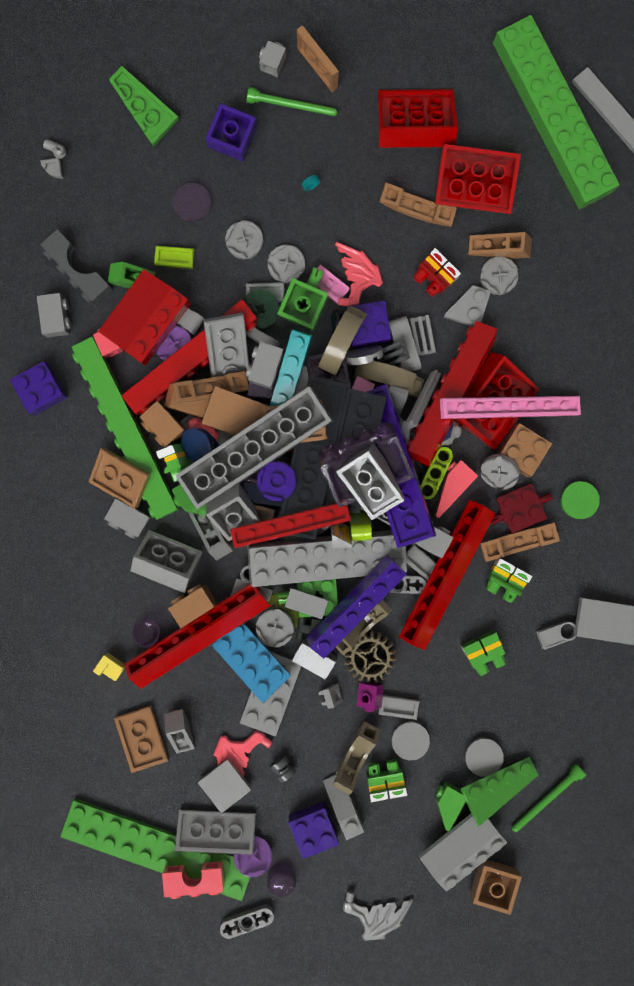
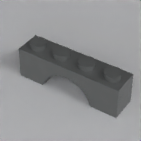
M58 229L40 244L45 249L42 253L50 261L54 259L57 262L55 267L63 275L67 273L70 277L68 281L75 289L79 287L83 291L81 295L88 303L92 301L97 305L113 291L97 272L82 274L74 270L72 254L75 248Z

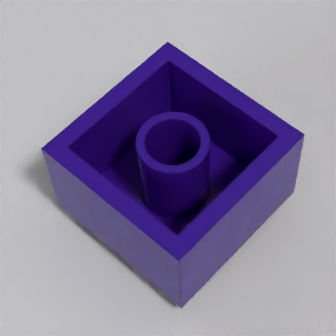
M220 103L206 137L208 148L244 161L258 127L256 117Z
M385 301L353 306L366 313L367 316L351 344L352 349L390 343L391 334Z
M45 361L10 379L27 413L34 416L68 398L51 365Z
M325 801L289 815L288 823L302 859L339 845V837Z

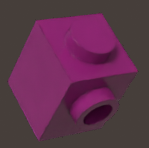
M366 681L359 683L357 707H362L367 712H375L376 709L381 708L384 684L367 683Z

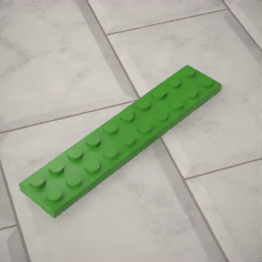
M76 798L73 800L61 834V838L163 873L165 866L185 865V873L191 879H198L202 876L203 863L223 861L225 886L220 894L240 901L243 899L250 877L241 874L236 868L234 854L175 851V833Z

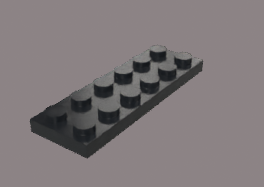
M348 388L323 505L328 506L346 501L350 512L360 513L361 505L336 471L343 462L374 443L376 446L388 397Z

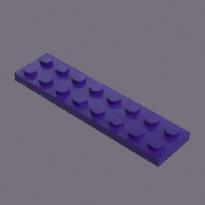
M385 384L367 391V393L388 397L376 447L385 460L390 459L393 468L390 465L389 468L405 498L403 502L386 511L397 548L435 537L436 533L411 455L408 452V446L389 387Z

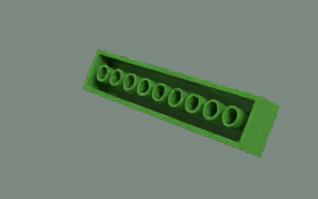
M532 15L498 31L493 45L578 209L580 210L613 193L620 185Z

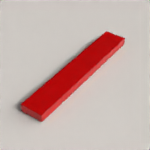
M344 501L232 528L230 532L234 548L348 522L351 519L347 502Z

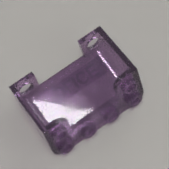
M383 422L377 428L363 430L357 436L352 438L346 437L337 444L326 445L321 449L319 453L320 468L338 507L357 500L336 471L343 462L373 443L385 458L397 484L414 478L394 424Z

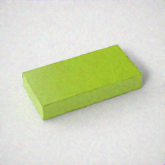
M156 246L154 265L193 269L195 250L192 248Z

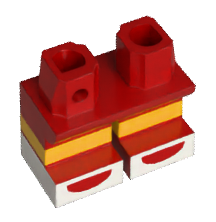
M436 248L419 265L418 271L413 277L420 285L426 279L432 283L426 289L431 297H434L439 292L443 293L461 275L450 262L446 264L447 259Z

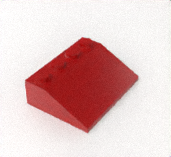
M453 89L378 90L379 148L442 147L444 144L456 145L458 124Z
M444 144L441 148L435 204L511 214L521 154Z
M143 269L98 332L146 366L191 303L171 286Z
M491 352L483 363L466 398L534 397L539 388L507 357ZM519 417L454 419V421H457L468 432L493 450H496Z

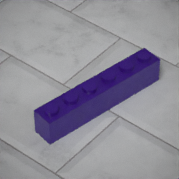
M387 554L306 637L309 647L324 659L407 575L403 568Z

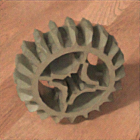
M373 630L370 631V636L364 633V637L358 641L354 648L344 654L345 657L350 658L345 660L346 665L351 664L347 670L349 672L355 670L352 674L354 678L360 674L359 681H363L364 677H366V682L370 683V678L373 677L376 683L378 682L377 676L379 675L382 680L385 679L382 673L385 672L390 675L391 672L387 667L394 668V664L390 663V661H396V657L390 655L396 653L395 649H389L393 644L392 642L386 643L388 640L387 636L380 639V632L377 633L376 637H374ZM365 642H373L368 649H358ZM378 644L385 649V659L376 654ZM373 651L375 658L367 663L365 655ZM355 654L364 659L362 669L354 661ZM373 664L382 665L375 671H368Z

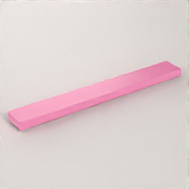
M580 396L440 399L441 419L581 415Z

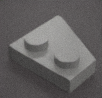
M473 285L445 313L444 318L473 327L476 321H482L491 291Z

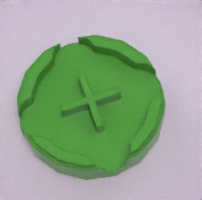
M580 481L566 486L560 498L563 511L575 519L591 517L597 511L600 502L598 491L594 486Z

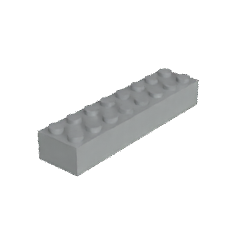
M309 386L176 474L175 477L195 508H202L333 422V419L313 388Z
M392 530L372 532V540L352 541V548H332L331 536L316 537V540L298 538L265 541L247 545L249 579L252 587L367 576L387 554L407 572L406 546L397 548Z

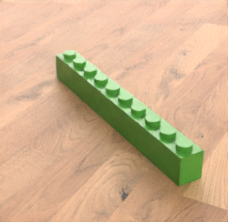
M90 337L72 346L74 351L72 353L73 359L77 364L80 363L82 367L80 373L85 381L88 380L91 386L89 391L93 398H97L99 402L97 407L102 415L105 414L108 420L105 422L110 432L113 431L116 437L114 442L118 449H122L124 453L122 458L151 474L142 499L144 501L147 500L150 506L148 511L151 517L160 520L180 510L172 499L174 496L129 405L123 399V393L106 358L101 355L95 339Z

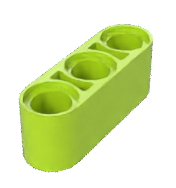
M447 447L439 448L431 466L427 467L420 482L421 489L427 485L432 490L429 496L423 495L425 500L432 499L436 495L452 461V451ZM440 451L447 453L446 461H441L438 458ZM433 468L438 469L440 473L437 479L432 478L430 475V471Z
M360 510L359 514L349 511L352 541L372 540L371 520L367 513L363 510Z

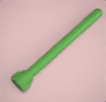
M253 87L248 89L247 103L250 104L261 101L330 116L337 115L336 108L263 94Z
M575 763L570 768L569 775L512 826V830L518 832L575 780H582L587 775Z

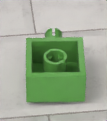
M313 267L307 283L292 278L277 313L278 316L314 332L329 298L328 293L318 289V285L325 272L320 269L318 272V268ZM305 301L308 307H304L302 310L299 304H303Z
M336 579L297 583L298 589L296 590L315 595V591H319L321 595L323 594L321 598L328 600L323 616H328L338 605ZM279 592V604H286L289 592ZM299 612V617H313Z

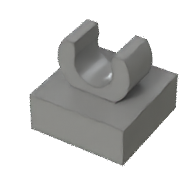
M338 683L331 684L318 693L319 695H324L325 700L321 704L327 705L328 709L335 708L343 702Z

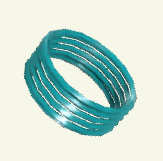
M312 175L305 179L301 186L304 191H309L320 183V179L317 175Z

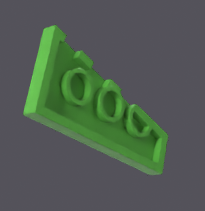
M123 66L109 79L154 147L179 120L178 116Z
M530 757L461 788V792L477 826L483 824L538 776Z

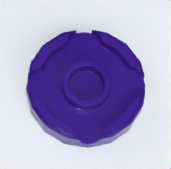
M271 462L260 470L257 477V485L265 498L272 501H282L294 493L297 487V476L290 465L284 462Z

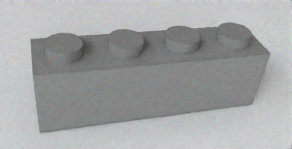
M471 813L422 852L419 858L437 883L447 892L495 852L499 851L507 842L489 818L483 824L477 826Z

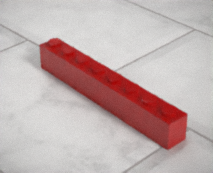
M243 299L222 315L242 313L244 315L245 331L247 330L248 332L257 326L256 322L259 321ZM205 329L122 395L135 414H143L156 401L159 403L166 398L170 384L182 382L186 378H192L196 375V370L202 366L204 368L209 364Z
M476 321L473 327H469L465 343L461 342L457 358L452 359L449 373L444 374L440 390H436L433 395V404L425 410L423 423L419 422L416 427L415 433L417 434L414 440L410 439L408 442V452L411 455V459L426 466H431L454 419H441L440 399L466 398L497 338L498 329Z
M469 500L451 535L453 539L443 558H439L399 638L415 647L426 650L496 513L481 504Z
M250 583L206 613L124 664L128 679L140 689L147 686L270 607L264 592L259 587H252Z

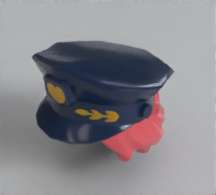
M199 417L188 421V430L183 432L181 440L186 457L194 462L219 447V432H216L213 427L202 424V419Z

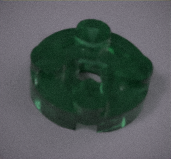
M264 289L254 290L245 296L243 300L259 319L256 322L257 326L255 328H266L276 321L279 304L271 292ZM262 303L265 305L264 310L266 311L265 313L261 312L258 314L256 313L257 309L255 306H260Z

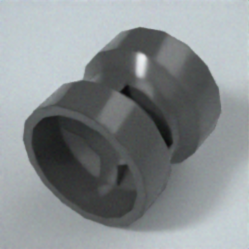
M286 755L279 757L270 765L272 771L277 773V779L280 783L287 781L296 773L294 767L289 765Z

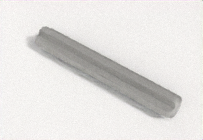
M438 370L431 371L406 421V425L411 429L417 427L442 376Z

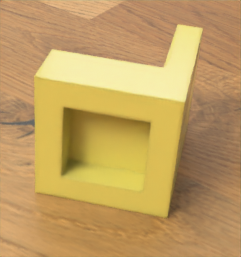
M106 653L93 672L99 676L103 673L116 681L125 669L123 662L113 655Z

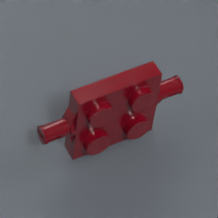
M531 483L496 498L500 514L494 516L493 520H497L491 523L494 525L503 521L508 526L511 534L547 519L543 510V504L553 500V498L549 497L551 496L550 492L539 497Z

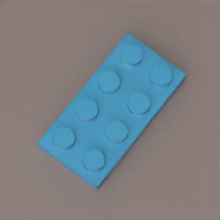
M245 623L221 637L212 645L262 703H265L292 676Z

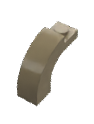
M351 305L348 307L337 325L318 367L336 376L357 332L367 316L366 313Z
M376 361L357 365L354 378L359 376L373 384H386L388 387L395 386L409 390L408 395L416 398L419 397L424 383V379L416 376L417 374Z
M381 600L336 648L343 655L354 648L364 636V633L366 634L376 623L389 615L392 609L385 601Z
M365 721L361 724L338 766L337 775L333 783L334 787L349 795L353 792L360 770L369 753L377 744L381 732L380 729Z

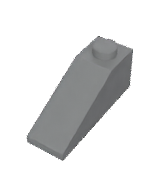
M188 512L208 552L216 561L233 551L227 539L207 516Z
M335 774L323 779L343 834L346 840L364 833V827L351 795L333 786L337 775Z

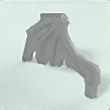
M348 890L343 903V910L360 918L364 926L362 937L365 941L385 939L386 934L402 926L401 922L409 910L413 899L404 900L402 906L396 912L397 906L395 901L387 902L385 906L382 903L373 904L370 911H368L366 906H360L353 902L354 891Z

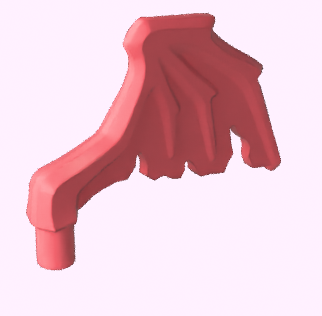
M336 242L335 246H337L338 251L348 256L341 259L343 267L347 269L345 271L347 280L354 282L350 285L351 292L349 297L339 298L338 305L347 307L359 305L361 293L364 289L371 285L380 287L383 284L379 267L374 265L362 250L358 251Z
M258 730L245 741H231L226 735L221 736L214 752V756L217 757V766L229 758L242 776H244L243 767L246 768L249 757L246 756L245 752L250 753L260 743L269 748L273 742Z

